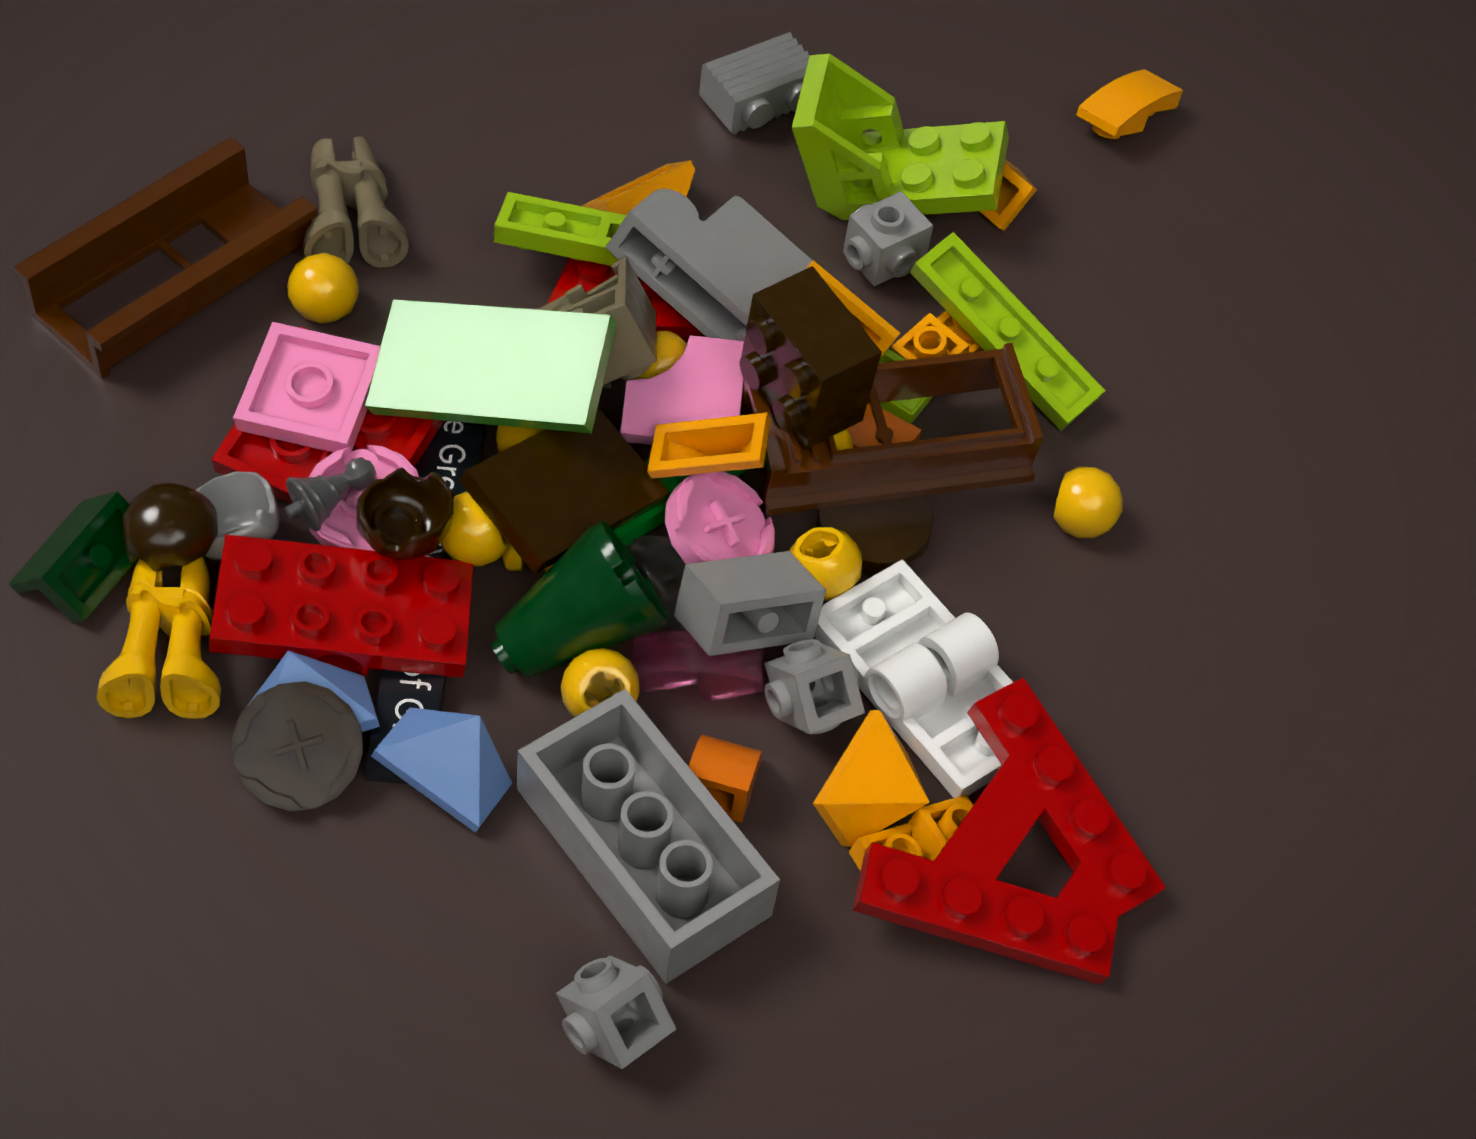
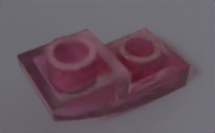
M688 631L655 632L634 639L631 663L638 673L639 693L661 689L670 690L679 686L696 683L703 702L728 697L737 698L746 694L763 692L764 648L708 656Z

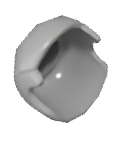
M232 472L215 477L196 489L197 492L210 500L218 516V535L210 550L204 556L212 560L221 561L225 534L272 539L276 534L280 524L277 501L269 481L258 473Z

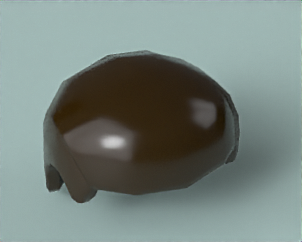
M402 467L398 468L384 479L371 482L359 496L356 507V527L362 538L376 552L385 557L396 560H411L434 552L450 530L454 515V493L442 476L436 472H431L426 477H417L411 475Z
M167 482L150 486L131 500L122 517L127 558L131 563L139 558L153 571L160 572L164 567L186 566L208 553L218 535V516L214 505L203 494L185 485Z

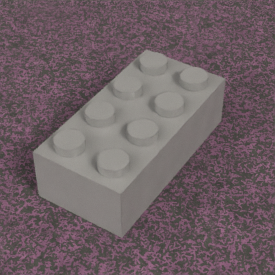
M626 689L518 750V792L665 984L772 916L780 878Z

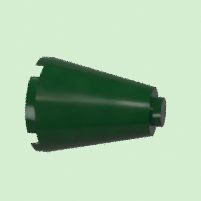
M605 520L590 526L494 626L498 639L492 642L491 646L501 664L510 674L520 670L523 675L529 678L570 663L574 658L587 650L608 649L657 631L669 621L667 611L648 579L644 580L634 564L637 561L618 534Z

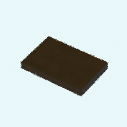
M597 408L592 434L543 430L466 469L459 481L534 574L556 563L590 526L605 520L615 530L662 504L669 494V491L658 478L651 479L647 472L648 466L599 408Z

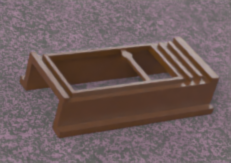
M229 137L15 265L14 271L15 275L23 281L31 316L98 377L103 379L109 375L108 369L298 247L304 250L305 233L312 223L311 220L318 216L317 207L301 196L284 208L279 209L249 184L245 148L232 137ZM202 224L225 245L192 265L168 243ZM159 249L183 269L177 275L87 331L62 310Z
M1012 343L1004 344L1002 349L879 363L868 400L877 427L875 438L882 444L876 446L837 450L834 436L805 450L792 432L787 433L779 426L772 406L759 389L754 390L746 381L744 383L740 408L741 415L767 412L771 419L765 453L768 469L762 491L766 516L1033 482L1035 477L1032 465L1043 440V434ZM1000 388L1013 429L892 443L893 431L886 425L880 403Z

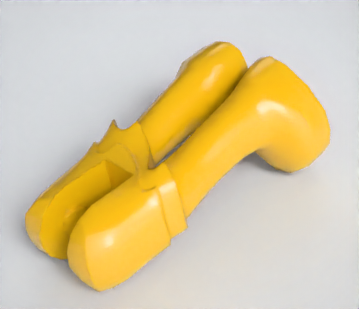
M203 557L186 566H182L180 587H163V569L160 572H155L144 561L138 560L126 599L127 609L130 613V623L121 654L102 673L99 680L96 698L99 706L106 712L116 717L136 718L142 717L152 710L156 696L155 654L159 627L170 637L160 683L161 697L164 705L170 712L182 718H206L215 713L219 708L221 695L219 679L210 667L202 661L201 635L207 636L210 634V621L213 617L209 604L210 578Z

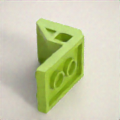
M830 53L809 55L792 130L817 207L841 220H849V215L860 207L867 204L872 205L902 192L923 215L997 210L1009 140L1006 121L903 129L895 97ZM868 129L876 130L873 132H864Z

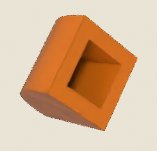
M701 734L688 767L733 821L742 823L762 762L763 751Z

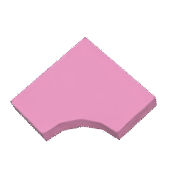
M690 335L684 354L669 370L650 379L627 380L620 434L627 442L652 445L656 424L739 416L743 388V376L739 361L744 341Z

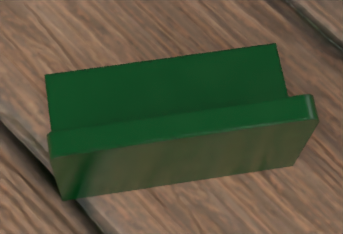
M118 491L83 500L9 582V586L16 593L39 589L72 623L84 622L136 562L131 563L127 558L123 537L122 517L129 503Z

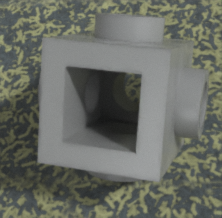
M899 192L872 205H864L849 215L843 253L849 264L854 269L860 270L873 286H876L893 277H903L911 271L914 264L927 254L934 225L902 192Z
M809 639L788 645L783 649L784 656L764 663L770 682L765 685L766 700L773 715L782 722L807 734H819L838 727L843 721L865 713L859 691L858 674L848 653L821 644L819 640Z
M611 955L585 964L576 972L574 981L556 993L567 1015L562 1020V1026L574 1047L584 1055L590 1052L621 1069L676 1030L662 1000V990L654 976L641 965L635 967Z

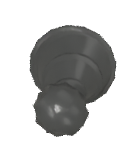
M359 457L348 462L344 473L338 475H318L308 478L289 477L286 480V486L293 503L284 508L289 518L299 514L310 529L315 532L319 531L327 517H330V513L343 500L344 495L351 487L361 491L366 489L371 482L375 481L377 475L375 467L370 460Z

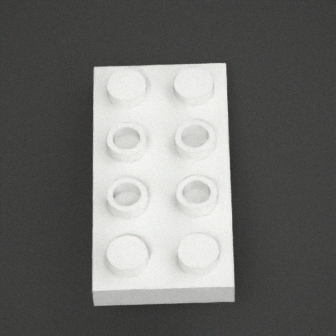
M903 559L823 604L814 635L821 644L850 654L858 674L859 689L877 710L882 712L885 719L953 798L962 795L969 796L989 783L1001 767V763L967 712L975 702L1013 683V681L997 665L999 650L996 640L987 625L979 617L968 612L955 618Z

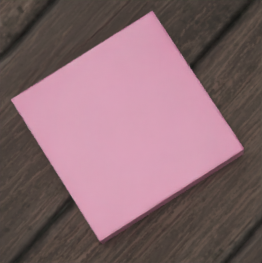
M272 322L233 416L236 429L330 452L348 447L353 449L368 410L365 404L381 346Z

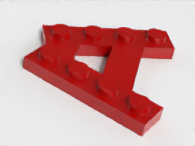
M1024 677L978 700L967 712L1001 763V767L934 861L872 842L864 852L852 911L1100 985L1110 976L1117 920L1156 897L1166 889V886ZM1037 819L1073 871L1056 898L996 880Z

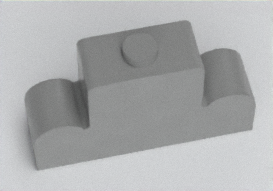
M671 189L654 191L630 210L605 247L619 260L626 256L635 274L706 337L744 341L746 324L748 323L753 294L805 270L813 261L741 197H732L707 220L701 221L693 203L681 193Z

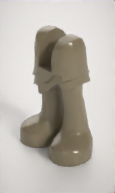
M353 137L352 161H336L332 139L324 138L318 140L311 152L310 178L312 188L318 195L319 213L305 233L303 242L305 258L325 252L342 258L347 264L350 262L354 250V240L347 205L358 212V241L364 260L373 267L379 268L397 265L408 253V237L403 224L384 205V201L388 197L386 179L379 169L377 157L372 146L365 137Z

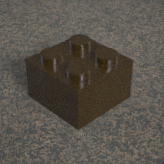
M811 266L753 294L739 365L746 383L754 390L759 389L772 406L779 426L787 433L792 432L806 450L863 421L882 351L816 269Z

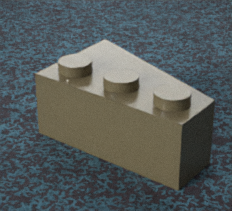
M626 256L611 265L616 274L615 276L588 292H585L581 284L577 285L565 293L570 303L557 310L611 315L617 323L603 385L618 378L630 380L638 377L647 371L652 363L657 362L656 311Z

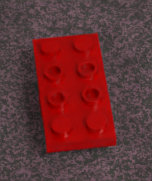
M225 534L209 637V652L282 659L287 651H291L363 675L364 677L368 675L370 668L463 678L467 655L473 564L459 560L424 556L411 560H396L371 550Z

